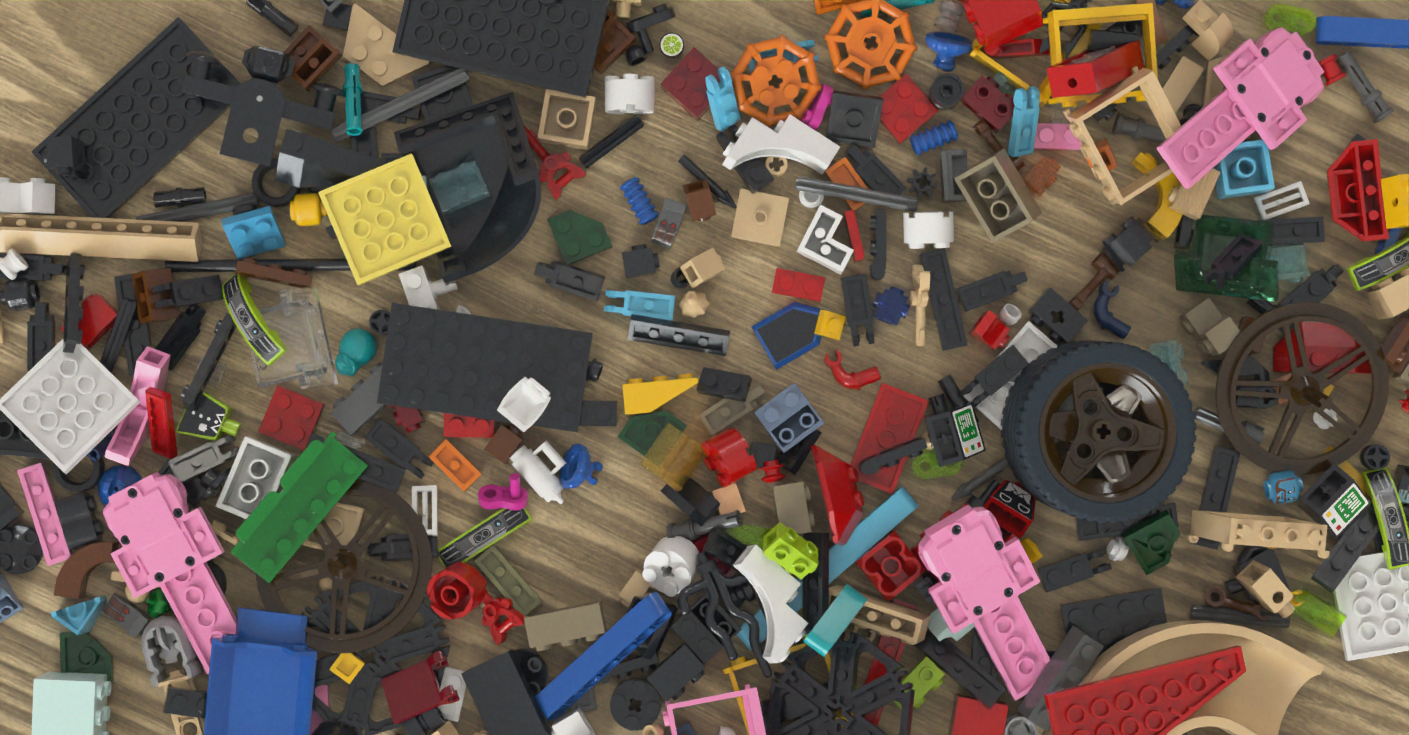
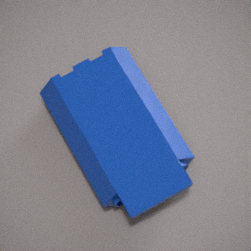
M238 607L236 634H222V638H212L204 735H310L317 651L309 648L308 644L305 643L306 631L304 630L307 626L308 616Z

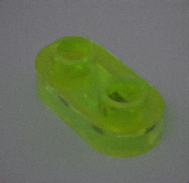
M1278 3L1272 5L1266 11L1265 22L1268 27L1274 30L1283 27L1289 33L1297 32L1299 35H1305L1314 29L1316 17L1308 9ZM1274 14L1280 15L1281 20L1279 22L1274 20ZM1298 19L1304 20V27L1298 25Z
M927 453L915 457L911 467L916 477L930 479L957 474L962 467V461L955 462L952 468H948L946 465L939 467L934 453ZM922 462L929 464V469L925 472L920 468Z

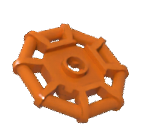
M862 0L840 6L841 10L827 35L824 34V40L827 42L833 64V72L841 74L862 86V89L865 90L868 87L900 80L902 72L914 51H917L918 48L914 41L908 12H903L884 0ZM872 8V16L857 20L853 14ZM879 10L895 18L891 24L877 17ZM848 18L853 24L846 37L838 35ZM899 25L905 43H897L894 28ZM873 35L876 37L875 42L878 45L876 48L871 47L868 50L865 48L867 44L864 42V39L866 37L871 38ZM837 42H845L849 57L844 60L841 59ZM896 49L903 50L897 63L893 66L889 61ZM853 61L865 68L863 75L847 66ZM885 65L888 72L870 76V69Z
M785 35L753 44L749 42L732 72H729L739 112L743 111L765 124L768 128L777 125L780 120L785 122L789 115L801 120L804 117L805 110L809 108L818 91L822 89L815 67L814 53L785 38ZM776 48V55L761 58L759 52ZM784 49L796 55L799 59L795 63L789 61L783 56ZM753 57L757 61L755 68L750 74L743 73ZM805 65L809 82H801L798 68ZM772 75L782 78V82L779 83L777 88L768 84V81L772 80ZM742 81L750 82L752 94L748 97L745 96ZM801 88L806 89V94L797 106L793 101L794 98L797 97ZM755 100L760 101L763 105L768 106L766 113L751 104ZM789 104L792 109L791 111L774 115L775 107Z

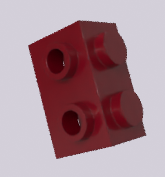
M982 75L965 93L960 102L980 120L983 119L989 128L997 134L1013 116L1015 107L1013 97L1008 93L1004 95L997 89L999 85L992 78H985Z

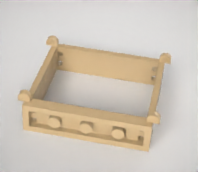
M1137 66L1131 68L1133 75L1073 113L1069 109L1063 111L1065 117L1071 123L1069 124L1070 131L1076 138H1079L1082 144L1080 146L1081 152L1087 159H1090L1093 165L1091 168L1092 173L1098 180H1101L1104 186L1102 191L1112 205L1116 203L1119 205L1124 204L1173 173L1165 161L1119 190L1083 122L1139 86L1166 139L1181 127L1154 71L1145 68L1139 70Z
M1192 510L1190 535H1187L1190 543H1197L1199 537L1223 542L1222 549L1227 552H1231L1235 544L1277 547L1285 550L1290 548L1318 550V556L1324 559L1330 555V551H1325L1327 525L1284 516Z

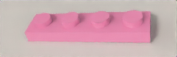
M38 463L17 470L47 566L66 561L73 555L72 549L68 548L64 537L62 524L55 506L56 499L44 463Z

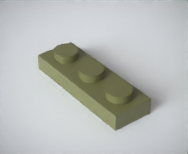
M494 544L474 561L504 597L512 600V606L524 617L542 602V599Z

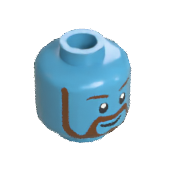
M1292 470L1273 472L1263 482L1266 498L1274 504L1294 502L1299 498V493L1303 491V482L1301 477H1296Z

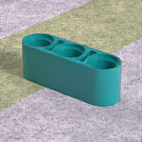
M846 584L803 642L825 657L868 599Z

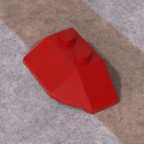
M1378 139L1352 141L1326 171L1332 221L1362 242L1389 239L1381 186L1382 173Z
M1323 322L1299 323L1311 373H1315L1359 346L1348 333L1334 325ZM1292 329L1290 333L1296 366H1301L1294 329ZM1285 337L1273 346L1272 372H1291ZM1364 352L1359 353L1328 373H1336L1363 355ZM1368 360L1347 374H1371Z
M813 445L811 450L833 543L842 546L847 544L864 514L862 508L864 498L862 493L858 491L856 484L859 480L858 473L851 464L825 449Z

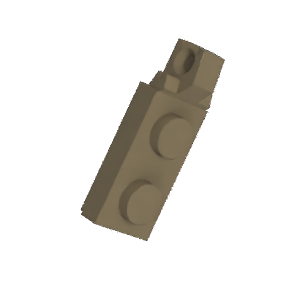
M759 384L748 392L745 402L724 398L698 416L710 435L713 436L753 410L758 405L755 399L764 394L765 391Z

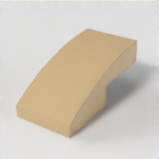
M1184 55L1162 87L1175 113H1177L1204 70V67Z

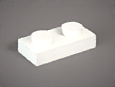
M445 667L440 690L452 685L454 690H457L460 700L452 704L438 706L444 719L455 722L459 721L467 688L461 673L465 672L464 670Z

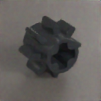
M926 167L922 173H918L914 169L912 172L915 178H908L906 182L912 184L908 192L915 191L918 193L917 199H920L924 193L931 197L932 193L929 189L938 187L932 180L936 174L929 175ZM921 177L925 178L924 181L928 184L923 189H920V184L916 183Z

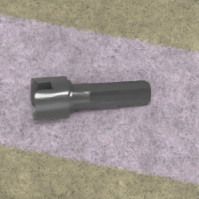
M1198 407L1195 410L1196 419L1194 420L1224 432L1217 413L1203 407ZM1246 420L1241 422L1248 435L1254 442L1260 445L1265 428Z

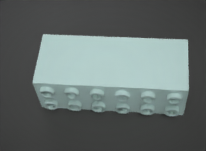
M46 672L35 678L33 683L32 735H110L109 731H106V721H109L111 714L110 706H107V696L111 694L112 685L111 681H107V675Z

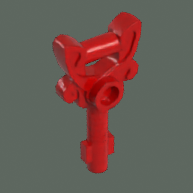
M524 125L530 147L542 160L540 164L541 172L538 173L540 182H548V187L553 197L558 200L561 197L563 187L574 178H584L586 174L581 168L570 163L571 157L568 153L563 152L561 155L553 153L550 155L536 139L538 136L532 129L528 130ZM564 168L568 170L558 180L554 181L553 178L558 170Z
M486 590L483 600L485 607L482 612L485 616L481 618V622L484 626H489L493 640L497 645L505 642L506 632L513 626L525 624V617L518 610L512 608L513 603L510 598L502 599L498 597L493 599ZM505 614L508 618L499 625L498 620L500 616Z

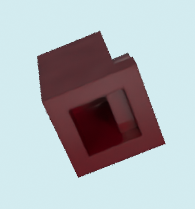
M388 405L389 408L395 407L396 411L393 412L395 421L398 426L403 425L407 433L420 429V423L425 421L420 409Z

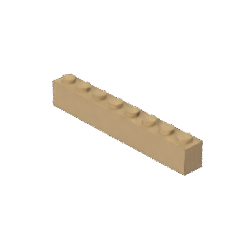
M0 213V252H8V250L13 248L18 253L70 256L73 253L86 257L198 262L203 246L200 224L195 222Z

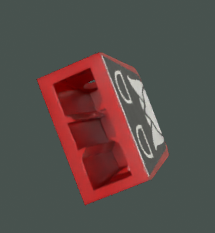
M1004 480L983 507L994 515L1000 527L1010 533H1014L1015 536L1021 539L1034 520L1036 498L1025 491L1026 489L1022 487L1020 482L1012 483L1009 480Z

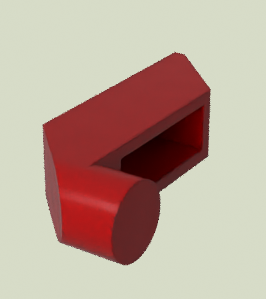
M1043 39L1011 40L987 51L984 45V52L990 58L1008 59L1050 55V49L1039 54Z

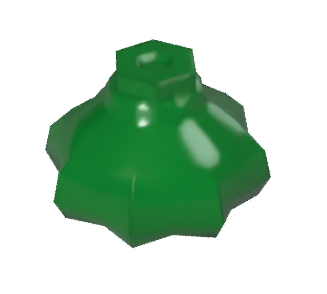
M157 587L155 591L151 592L150 598L146 599L148 605L147 613L152 618H158L163 613L172 611L161 587Z

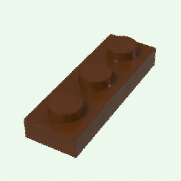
M248 258L237 261L234 274L306 290L311 287L313 276H308L304 270L292 269V272L282 270V266L276 264H268L267 267L257 265L258 261Z

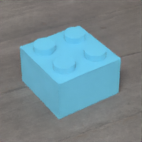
M1263 140L1240 143L1213 167V169L1220 172L1215 184L1218 200L1264 194L1275 189L1269 149Z

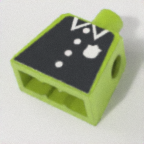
M204 390L193 412L187 409L184 410L176 432L217 441L222 438L224 433L237 437L242 423L230 419L233 412L232 407Z

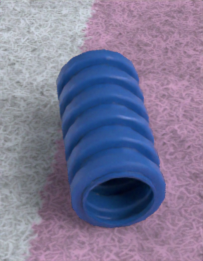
M950 120L946 121V124L940 123L939 127L932 126L931 130L927 128L924 133L919 131L916 136L914 134L910 135L912 148L918 156L921 155L922 151L926 153L929 152L930 148L934 150L936 146L942 147L943 143L950 144V140H958L957 130L954 123Z
M634 177L623 183L620 190L625 192L624 198H628L627 203L632 205L631 210L635 211V217L640 219L638 223L645 225L655 220L659 212H655V205H651V198H647V191H643V184H639L640 178Z

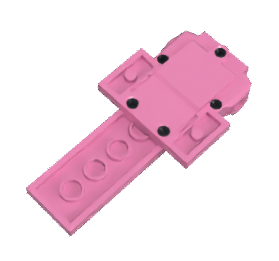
M1282 27L1265 33L1256 40V44L1250 38L1213 68L1226 88L1156 148L1185 189L1192 187L1255 130L1268 148L1272 150L1277 148L1307 121L1300 108L1312 102L1322 92L1324 85L1320 75L1324 73V70L1315 59L1313 51L1306 46L1297 32L1289 33Z
M156 472L108 497L110 502L103 509V515L109 529L122 545V548L112 552L111 556L134 598L158 586L161 587L206 673L209 674L212 638H222V634H236L237 618L206 562L225 551L202 508L199 507L188 513L187 492L183 483L171 474L160 475L159 472Z
M966 505L924 530L926 535L919 543L918 554L926 568L935 574L940 581L928 588V591L950 632L954 634L973 623L1011 697L1016 701L1028 694L1050 661L1018 598L1019 594L1038 584L1040 580L1019 539L1014 537L1004 543L1000 526L994 515L982 506L972 508Z

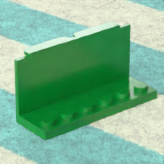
M333 431L322 442L314 440L309 444L281 477L280 484L283 488L280 492H269L236 531L239 540L231 548L230 552L268 583L273 580L368 466L334 438L336 434Z

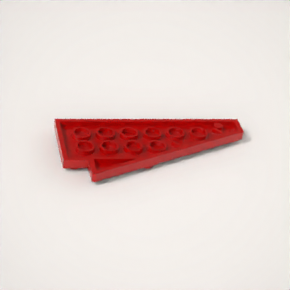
M1236 645L1044 694L1052 734L1166 735L1246 672L1242 648Z

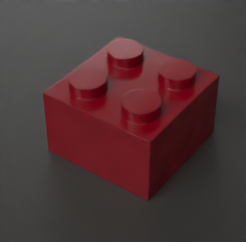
M693 47L660 84L661 89L698 122L710 109L705 77L713 75L719 83L718 68Z

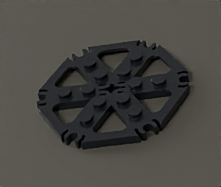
M381 576L378 581L383 582L384 577ZM362 580L350 583L349 595L360 591H366L370 595L363 631L387 618L394 611L395 604L405 596ZM393 580L392 585L397 586V581ZM400 582V588L407 590L408 587ZM332 589L319 593L326 602H323L321 597L315 596L314 600L319 605L318 609L313 610L308 605L304 608L309 615H312V617H307V627L317 626L322 632L330 634ZM337 589L338 599L340 597H343L344 590ZM423 602L418 610L425 619L422 627L395 635L383 644L364 650L368 653L374 651L376 653L374 658L380 666L372 661L365 662L364 666L350 683L344 710L339 713L333 712L316 696L315 689L318 686L341 679L329 670L340 654L335 653L317 659L312 709L331 725L340 726L343 722V728L345 729L354 726L357 729V735H361L362 727H365L364 735H375L403 726L402 723L395 725L392 717L381 721H373L370 718L369 713L376 683L378 682L382 686L381 679L403 670L396 662L437 651H442L443 656L448 658L450 645L440 647V644H447L450 639L449 637L444 639L438 637V632L446 629V626L441 624L436 628L434 627L435 624L443 622V620ZM337 607L335 634L339 635L342 612ZM348 618L346 619L345 634L361 631ZM363 651L354 652L364 661L365 654ZM445 668L435 670L440 687Z
M843 632L831 647L832 655L828 688L805 669L807 660L819 654L809 645L787 657L792 664L786 661L781 662L786 667V673L783 675L775 672L774 675L777 679L772 678L766 735H888L865 716L894 701L900 702L902 706L898 735L911 734L915 690H912L913 683L907 682L903 685L901 682L902 678L908 675V671L900 670L905 667L862 634L850 632L849 640L845 641V632ZM868 652L885 665L887 672L885 675L856 689L859 657L862 653ZM790 692L814 712L784 727L781 724L783 697L786 693ZM832 708L842 709L841 713L845 719H836L837 714Z

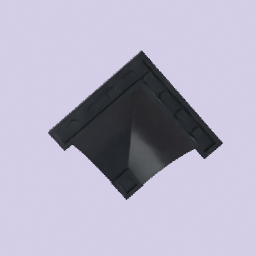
M513 92L394 132L400 154L404 157L412 153L421 176L427 177L429 195L452 246L436 253L444 283L485 269L506 256L522 241L534 223L539 210L541 183Z

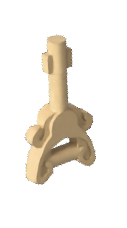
M912 265L913 291H910L909 299L910 305L916 306V346H925L926 306L930 288V271H924L923 265Z

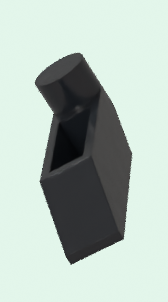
M1252 357L1245 359L1239 376L1254 375V380L1270 381L1269 372ZM1222 360L1203 361L1201 365L1217 377Z

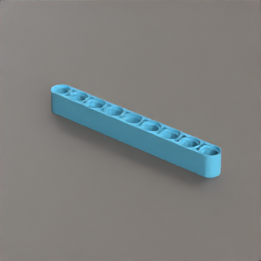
M903 486L897 489L857 524L847 544L842 546L834 544L829 548V584L919 506ZM798 577L795 578L801 584L796 590L798 594L793 601L786 603L795 612L803 607V579ZM760 608L753 615L759 624V642L761 644L767 638V621ZM744 622L740 626L742 630L737 636L752 651L749 643V625Z

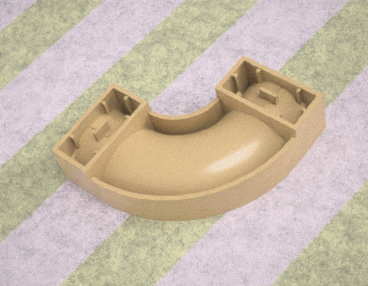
M1183 620L1155 625L1117 642L1093 662L1079 685L1238 645L1242 648L1246 672L1166 735H1182L1192 729L1206 726L1218 727L1231 735H1278L1283 716L1296 693L1310 678L1321 675L1325 666L1275 638L1246 627L1210 620ZM1051 726L1048 731L1044 730L1042 735H1053Z

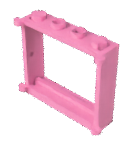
M750 684L744 685L745 690L671 704L670 700H665L667 710L662 711L665 726H670L671 735H677L673 709L739 696L743 698L749 734L766 735L757 687L750 689Z

